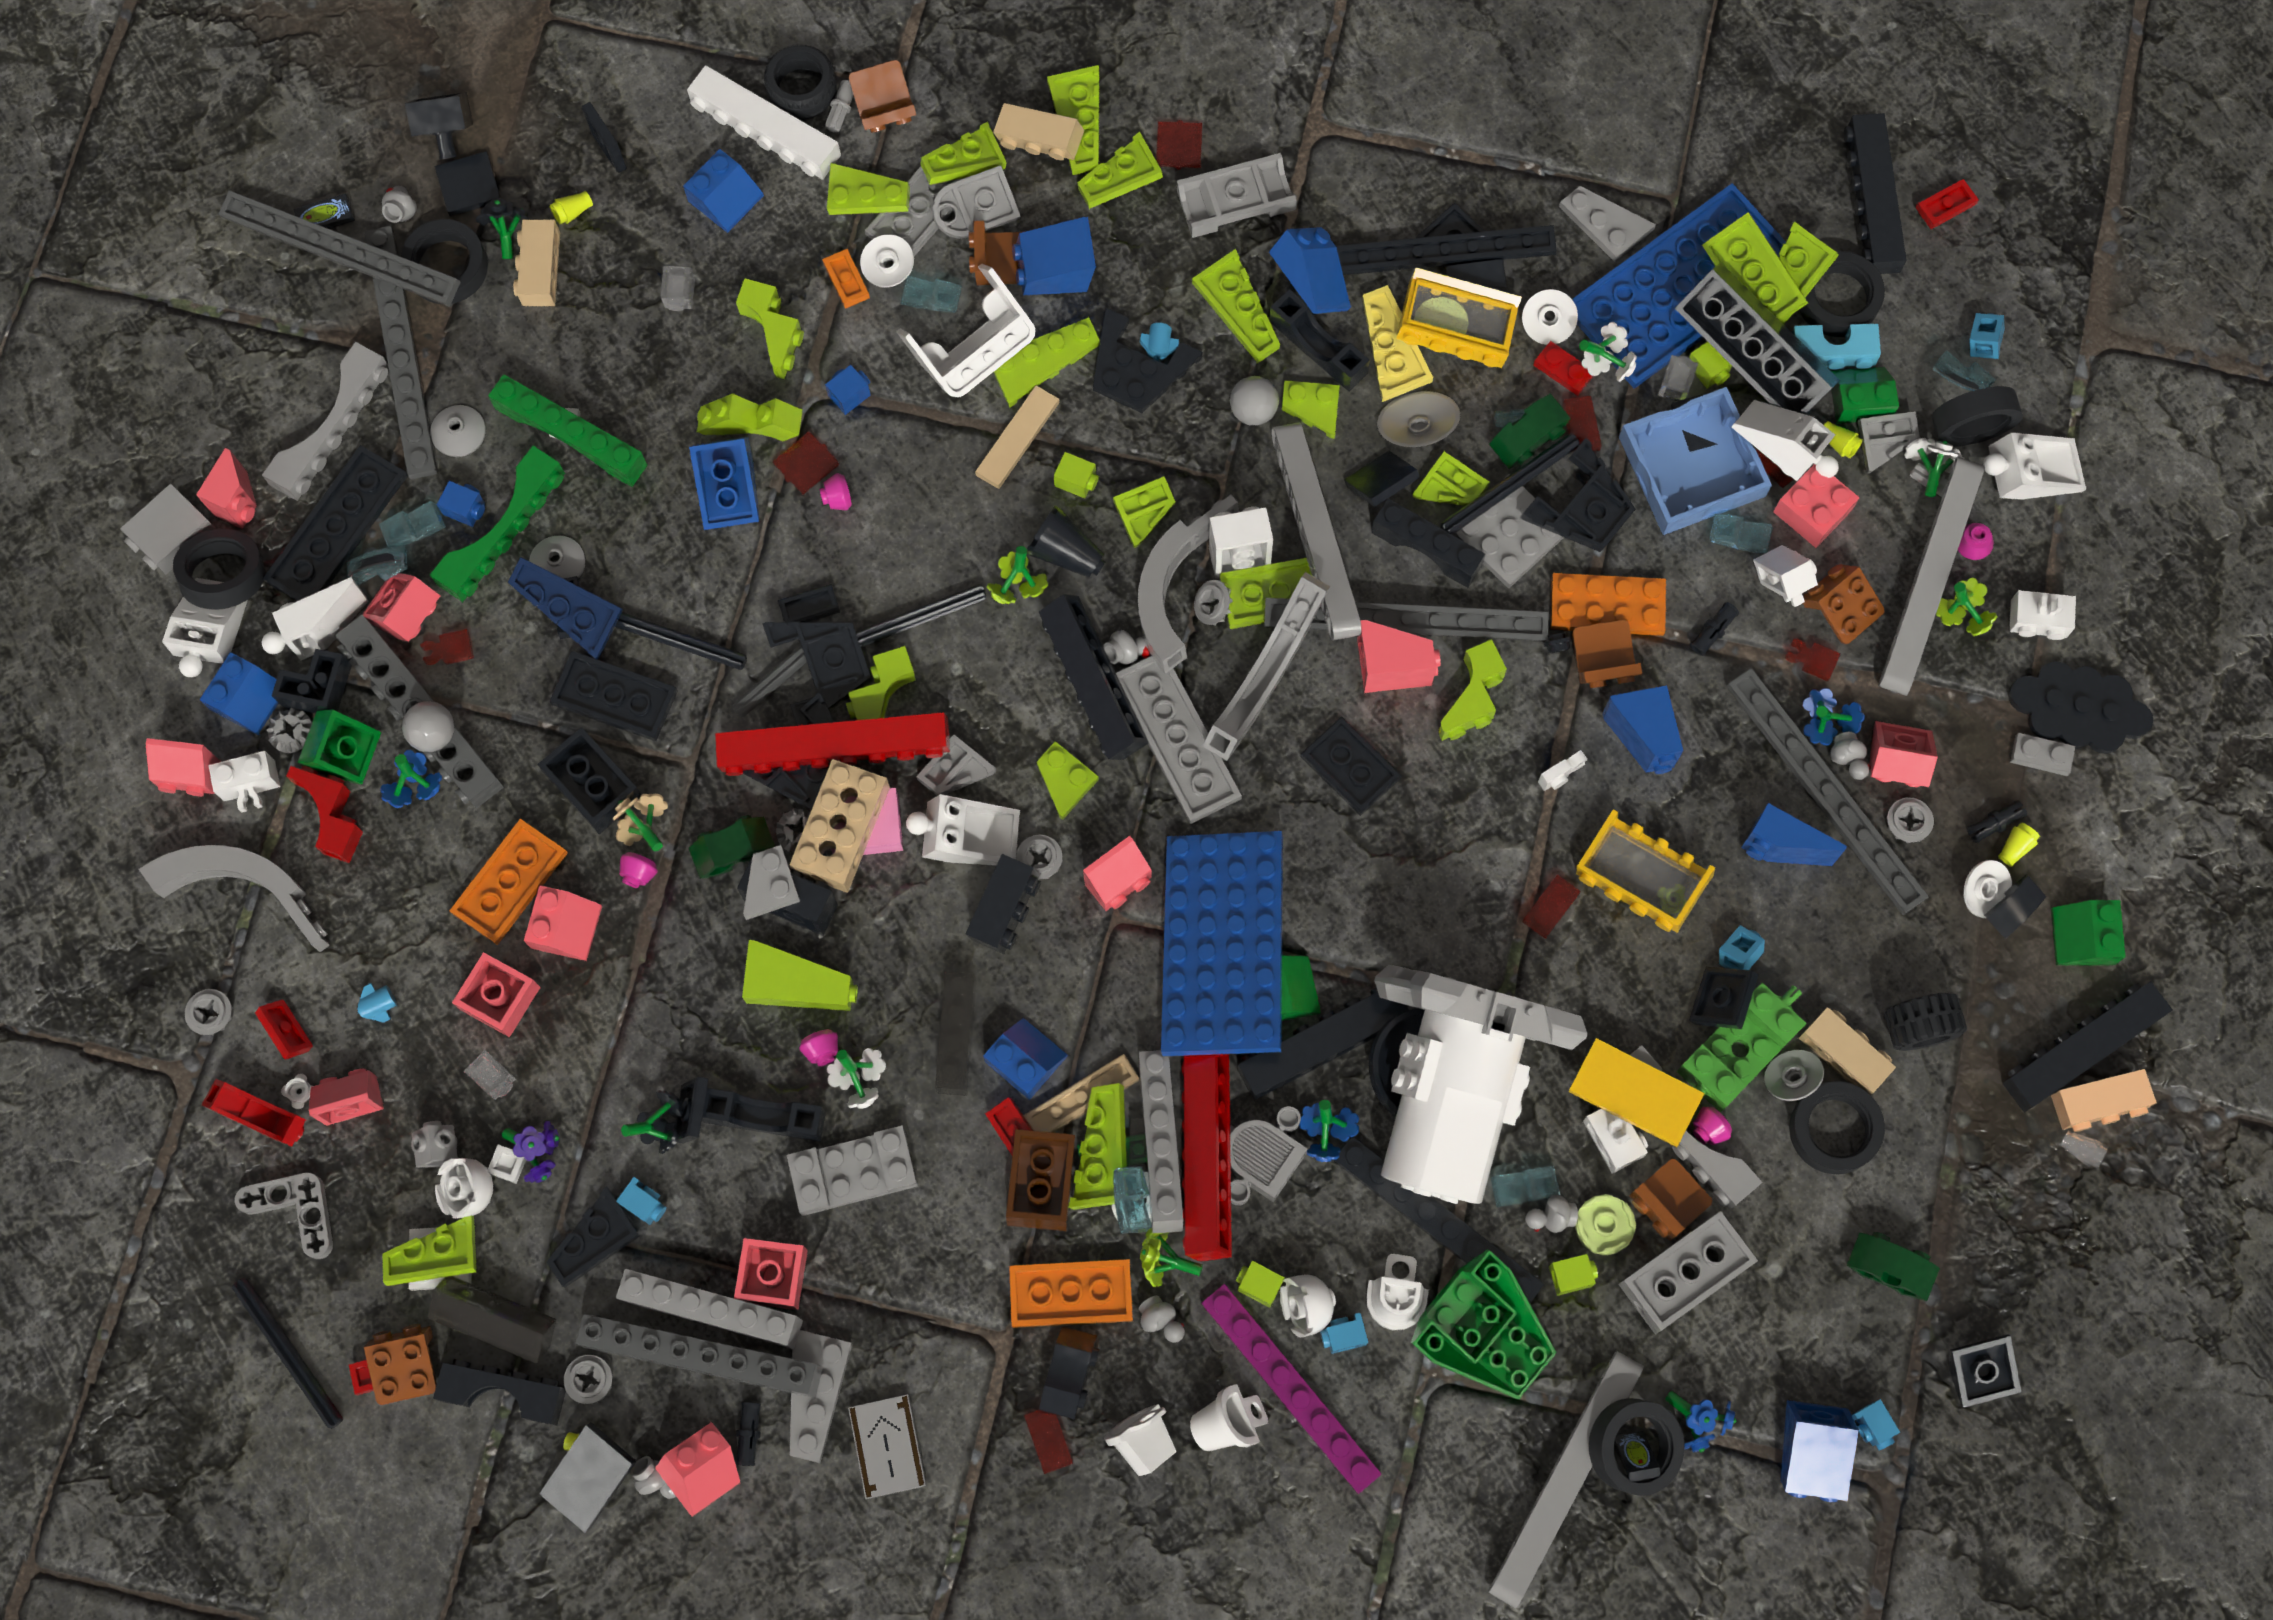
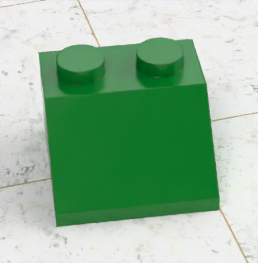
M1885 367L1831 371L1840 380L1831 389L1836 424L1854 423L1862 418L1892 415L1899 408L1896 382Z
M333 709L317 711L297 763L310 767L322 775H333L344 781L362 785L381 732Z
M2088 900L2051 908L2056 965H2116L2126 958L2120 900Z
M1282 955V1021L1321 1014L1309 956Z

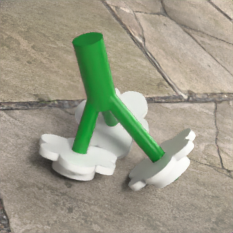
M1611 322L1601 328V334L1604 337L1601 343L1597 344L1588 340H1582L1579 348L1584 351L1585 359L1582 360V366L1588 368L1590 375L1597 376L1601 371L1608 372L1610 370L1609 364L1613 362L1619 366L1615 376H1617V381L1621 382L1625 376L1629 377L1635 370L1637 356L1630 352L1620 360L1612 352L1606 351L1605 346L1610 347L1614 353H1619L1628 346V341L1625 339L1627 337L1626 329L1622 326H1617L1615 322Z
M1919 438L1912 441L1906 447L1907 452L1904 456L1907 459L1911 458L1913 461L1922 459L1929 473L1925 495L1927 497H1936L1940 475L1944 471L1951 472L1957 457L1965 458L1962 457L1958 449H1952L1953 445L1948 444L1947 441L1935 442L1934 439ZM1932 451L1938 452L1934 468L1927 457Z
M865 1049L862 1054L863 1059L859 1062H854L846 1050H840L836 1054L834 1064L828 1065L827 1072L830 1074L828 1076V1083L830 1086H840L842 1090H847L850 1085H854L857 1090V1094L849 1097V1102L847 1103L849 1108H866L872 1105L874 1100L879 1097L877 1088H862L859 1081L860 1075L856 1071L857 1068L862 1069L861 1076L865 1081L879 1080L880 1073L884 1072L886 1068V1063L881 1058L882 1054L879 1050Z

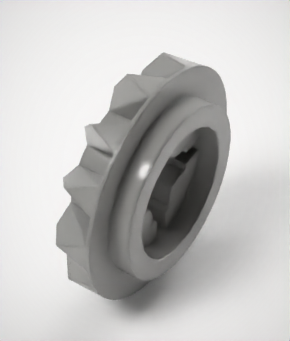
M1210 580L1199 588L1195 596L1194 610L1197 618L1202 623L1216 626L1218 622H1225V615L1231 613L1228 609L1229 604L1233 602L1229 596L1231 590L1225 586L1224 582ZM1215 599L1219 600V603L1214 605V607L1208 605L1214 602Z
M290 708V710L279 711L275 718H270L271 723L266 730L269 742L274 748L284 753H294L303 749L312 725V721L307 714ZM286 722L292 727L296 726L293 729L294 739L287 733L283 734L286 731Z
M1902 798L1896 801L1890 807L1886 817L1888 830L1895 835L1896 839L1906 841L1907 844L1922 841L1930 834L1934 825L1932 811L1924 802L1916 798ZM1909 812L1912 815V820L1918 822L1913 824L1910 830H1908L1907 823L1900 820L1905 819Z
M793 808L792 811L783 813L782 818L777 823L776 837L778 842L789 852H795L802 835L800 833L795 840V833L789 827H797L802 820L803 829L805 828L811 813L806 808Z
M1033 835L1020 844L1016 860L1033 866L1040 875L1039 879H1049L1058 872L1061 866L1062 851L1059 844L1051 837ZM1046 850L1044 857L1047 864L1039 862L1033 866L1035 859L1031 852L1040 855Z
M205 989L193 995L188 1001L185 1008V1020L189 1028L200 1035L214 1036V1033L225 1030L227 1023L232 1020L231 1011L233 1007L228 997L222 992L215 989ZM213 1006V1010L219 1015L215 1017L210 1016L206 1020V1016L199 1009L209 1010Z
M583 1355L573 1360L567 1367L564 1374V1387L567 1394L574 1401L582 1404H593L604 1399L605 1395L612 1388L613 1374L609 1364L602 1358L595 1355ZM593 1370V1378L597 1379L600 1384H590L585 1389V1382L577 1377V1375H589L590 1371Z

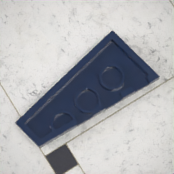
M520 557L508 581L512 587L563 629L574 641L586 649L595 659L599 658L623 611L622 608Z

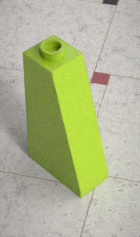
M749 940L742 998L747 1004L851 1011V1003H856L858 986L853 985L854 982L851 976L758 941Z

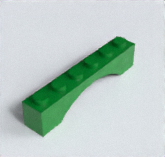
M504 374L488 395L495 410L518 423L535 427L561 440L589 458L608 474L631 487L634 486L647 467L641 451Z
M532 446L516 466L514 494L501 520L488 534L475 543L460 550L447 553L430 574L435 584L462 603L467 597L472 596L483 576L488 575L493 570L498 557L509 550L514 537L528 526L529 518L536 510H540L544 506L549 493L553 489L558 488L562 483L565 472L560 463L535 446Z

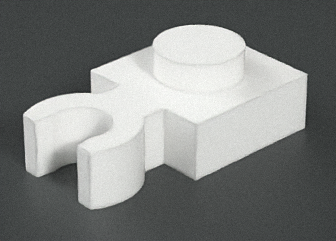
M1580 750L1567 760L1564 759L1543 772L1538 783L1544 791L1550 787H1553L1555 790L1568 781V775L1583 767L1588 759Z

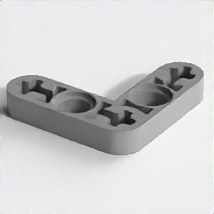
M302 1173L245 1186L236 1193V1207L249 1215L296 1205L304 1253L314 1259H323L331 1253L333 1241L323 1181L318 1176L312 1173ZM309 1180L316 1184L315 1187L311 1188V1198L318 1199L319 1201L304 1204V1201H310L308 1192L302 1190V1187L307 1186V1181ZM278 1186H284L287 1190L285 1199L275 1202L272 1198L273 1190ZM248 1194L254 1197L264 1196L267 1204L265 1205V1201L260 1199L253 1201L252 1207L244 1204V1200L248 1199ZM312 1208H318L321 1213L319 1221L315 1224H308L306 1221L307 1212ZM323 1228V1231H317L318 1240L324 1242V1245L319 1248L320 1252L317 1253L316 1250L311 1249V1245L316 1243L315 1234L308 1233V1230Z

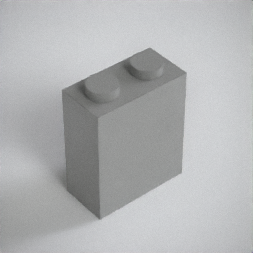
M171 483L120 528L127 536L123 541L135 553L141 550L145 554L142 560L153 571L159 568L165 575L173 569L175 554L187 540L202 532L215 529Z

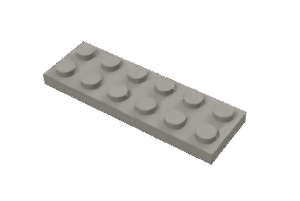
M1150 656L1117 672L1116 675L1149 742L1148 745L1190 824L1241 800L1242 795L1222 758L1203 747L1208 732L1174 668L1164 674L1153 657Z

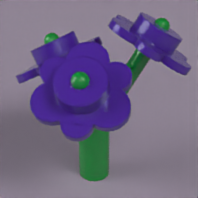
M545 1121L542 1133L537 1132L532 1126H526L521 1133L506 1128L502 1133V1138L515 1144L513 1146V1154L517 1157H524L525 1160L530 1161L533 1165L530 1172L524 1176L525 1182L530 1181L533 1183L536 1181V1183H540L549 1178L552 1174L551 1169L556 1166L555 1162L546 1160L539 1164L535 1156H541L544 1153L553 1155V1149L559 1144L558 1131L554 1129L550 1121Z

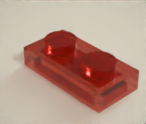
M1584 396L1564 399L1563 409L1571 418L1567 423L1568 433H1573L1579 440V445L1587 438L1593 445L1591 447L1592 450L1600 451L1602 445L1592 397Z
M1556 875L1522 922L1546 939L1581 891L1559 875Z
M1042 1410L1024 1415L1044 1474L1073 1465L1057 1415Z

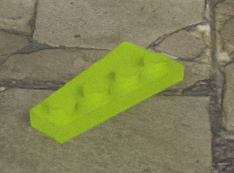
M1099 65L1047 77L1056 115L1075 118L1084 129L1075 159H1068L1072 175L1092 171L1099 165Z
M1236 249L1192 278L1194 287L1257 363L1280 349L1279 340L1260 305L1258 295L1253 290L1249 276L1239 260Z
M1089 317L1033 339L993 372L1009 408L1014 406L1017 400L1024 395H1029L1036 385L1039 386L1047 379L1054 378L1060 373L1061 369L1069 364H1074L1100 345V340Z
M1116 1083L1092 1087L1085 1120L1087 1129L1085 1139L1081 1141L1079 1153L1082 1155L1079 1170L1075 1171L1073 1183L1076 1185L1074 1196L1070 1197L1068 1207L1070 1209L1077 1210L1120 1204L1119 1173H1121V1179L1127 1181L1124 1086Z

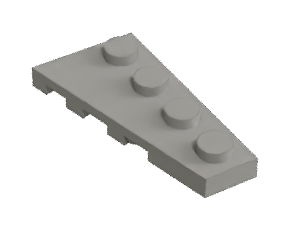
M800 1330L795 1348L792 1350V1359L817 1364L823 1370L816 1398L791 1393L790 1456L821 1463L852 1343Z

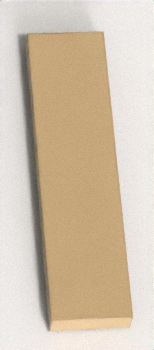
M1036 385L975 471L976 476L1000 489L1058 406L1059 398Z
M1123 1054L1023 1116L1033 1131L1055 1133L1087 1113L1092 1087L1120 1083L1124 1086L1125 1090L1140 1079Z

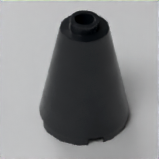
M1054 506L1034 536V540L1027 547V554L1029 556L1086 577H1090L1092 573L1097 576L1106 563L1101 559L1104 553L1057 506Z

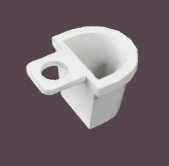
M1390 1254L1386 1260L1384 1277L1368 1281L1367 1308L1371 1317L1384 1328L1405 1330L1415 1325L1425 1311L1429 1289H1424L1420 1282H1414L1417 1265L1414 1257ZM1396 1262H1404L1408 1265L1409 1274L1406 1278L1398 1279L1393 1275L1392 1266Z
M1235 1384L1218 1392L1216 1400L1194 1414L1190 1421V1428L1196 1443L1205 1451H1213L1234 1445L1248 1447L1260 1442L1255 1428L1267 1424L1268 1417L1259 1396L1253 1395L1243 1398L1238 1385ZM1251 1404H1253L1258 1411V1419L1255 1418L1252 1414Z
M1159 1404L1131 1415L1113 1427L1104 1436L1108 1446L1114 1445L1138 1476L1152 1473L1176 1453V1449L1161 1418L1167 1411L1164 1407L1161 1408Z

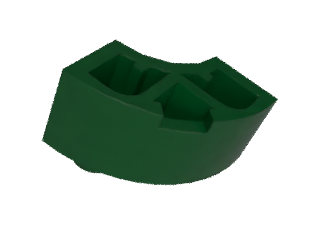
M1551 393L1527 407L1519 420L1513 423L1509 422L1489 443L1508 469L1519 464L1522 467L1535 457L1534 453L1549 440L1555 441L1565 433L1564 427L1571 418Z
M746 815L738 818L735 824L717 832L707 831L697 837L698 840L689 847V851L700 879L733 871L732 867L738 862H750L753 854L776 846L764 816L752 818L751 815Z
M1860 1232L1847 1263V1266L1861 1277L1881 1283L1901 1295L1923 1301L1928 1300L1940 1270L1938 1266L1930 1262V1255L1919 1250H1913L1912 1252L1891 1243L1888 1236L1879 1232H1873L1872 1236Z

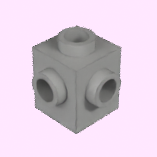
M430 1121L424 1123L423 1128L412 1132L411 1146L415 1155L416 1168L441 1167L445 1161L451 1158H458L454 1125H441V1121Z

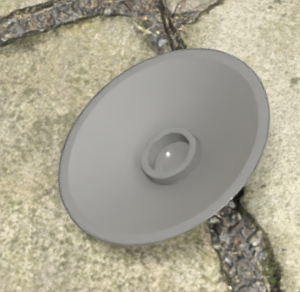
M1432 391L1412 392L1388 403L1378 416L1377 427L1383 438L1393 444L1404 447L1426 446L1444 439L1453 432L1460 420V410L1456 402L1444 394Z

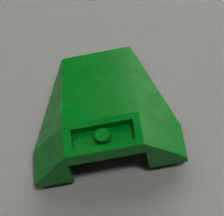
M1488 1249L1455 1273L1420 1316L1411 1340V1344L1432 1363L1518 1400L1556 1354L1554 1347L1511 1269Z

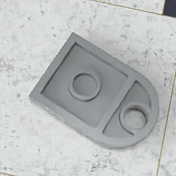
M1002 166L945 186L939 191L933 204V217L938 228L946 235L958 239L969 237V232L974 231L973 221H985V229L987 231L1021 217ZM945 208L952 209L955 213V219L951 222L943 221L940 218L941 210Z

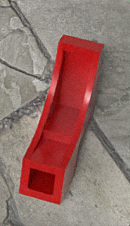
M302 765L301 769L290 766L286 777L293 784L307 790L318 808L320 830L315 847L324 855L350 863L363 831L356 825L357 821L341 815L351 793L344 785V780L333 775H328L327 778L319 776L316 770Z
M215 1079L202 1103V1106L230 1120L243 1124L291 1147L294 1142L301 1138L305 1127L303 1125L306 1119L218 1079Z

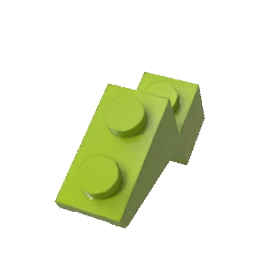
M744 279L736 301L739 313L756 320L764 328L774 374L778 378L785 379L787 371H791L795 362V355L793 354L796 346L800 347L804 332L801 330L798 319L778 314L781 307V298H779L775 286Z
M732 393L700 407L697 415V432L703 435L759 434L783 442L799 436L803 410L776 398L758 405Z
M1492 639L1466 650L1463 660L1469 671L1470 684L1441 721L1439 736L1442 741L1447 738L1451 740L1458 739L1466 734V730L1473 727L1481 729L1492 722L1491 719L1494 718L1496 709L1484 686L1492 688L1503 681L1502 679L1507 668Z
M905 646L873 656L875 666L870 668L876 684L848 692L851 702L846 703L851 719L885 718L887 705L892 694L903 685L916 681Z

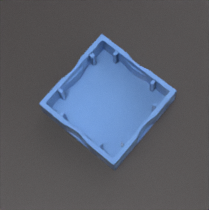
M1727 387L1692 399L1676 409L1657 412L1625 424L1622 427L1619 439L1663 535L1764 498L1772 486L1757 451L1749 441L1732 428L1740 415ZM1682 430L1718 445L1689 452Z

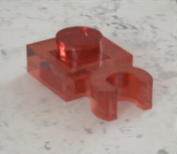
M467 629L439 635L440 643L435 644L432 641H425L420 644L423 651L433 650L430 656L423 657V661L427 665L437 663L440 658H443L446 665L474 659L470 634Z
M1793 639L1790 646L1797 648L1799 654L1788 652L1785 659L1791 663H1804L1802 671L1828 682L1840 657V653L1815 642L1811 649H1809L1803 641Z

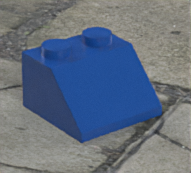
M721 149L683 185L688 202L727 233L764 196L763 192L741 165Z
M230 652L203 693L200 701L210 711L258 735L278 705V702L272 697L277 679L256 665Z
M1024 1018L1005 1031L983 1055L985 1063L1028 1100L1036 1094L1068 1057L1064 1051Z

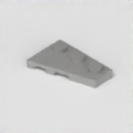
M1579 186L1570 193L1559 205L1614 262L1649 235L1656 226V224L1582 186Z

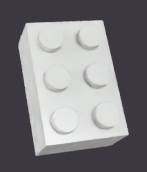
M1248 507L1242 512L1233 514L1221 512L1210 518L1209 551L1215 580L1219 579V573L1271 564L1273 536L1266 508Z

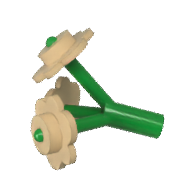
M642 794L640 799L635 798L633 801L629 798L624 801L620 800L618 802L619 805L615 808L618 813L612 819L616 820L624 813L626 815L624 819L618 821L616 839L624 842L626 846H631L634 841H640L643 836L653 851H659L663 844L652 830L653 816L663 815L664 810L668 808V803L663 801V796L660 794ZM633 805L636 809L641 810V814L647 815L646 824H643L642 820L630 809Z

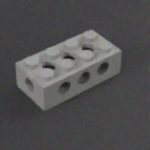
M1720 1211L1626 1278L1619 1286L1656 1335L1758 1260ZM1707 1249H1712L1717 1253V1262H1712L1707 1258ZM1683 1266L1693 1270V1280L1684 1277L1682 1273ZM1659 1283L1668 1286L1670 1290L1669 1297H1663L1658 1292Z

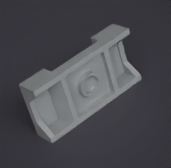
M1281 153L1177 181V194L1192 238L1216 232L1220 225L1264 213H1269V216L1272 217L1296 210L1297 199L1291 193L1287 182Z
M903 1125L874 1132L872 1136L821 1149H816L815 1147L787 1155L798 1209L802 1216L918 1187Z

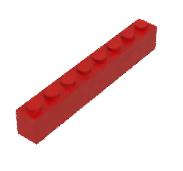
M945 713L715 733L717 768L722 772H726L728 776L742 775L744 770H754L755 773H769L772 771V768L783 767L785 771L799 770L800 765H811L812 768H825L829 766L832 759L848 765H856L857 760L868 759L869 763H882L886 761V758L897 757V760L906 761L914 759V755L926 754L927 758L942 757L943 753L950 752L948 717Z
M1229 1054L1186 1055L1182 1064L1184 1076V1091L1182 1093L1184 1104V1120L1182 1122L1184 1149L1182 1151V1158L1185 1166V1177L1182 1181L1185 1192V1206L1183 1208L1185 1236L1183 1238V1248L1185 1256L1200 1262L1232 1257Z

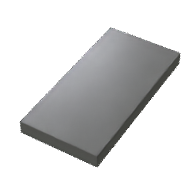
M920 166L907 181L910 186L909 211L879 213L865 229V235L872 240L881 235L899 236L910 245L915 256L939 229L933 217V204L937 194L945 186L965 178L929 185ZM950 208L941 210L940 218L946 221L953 213V210Z

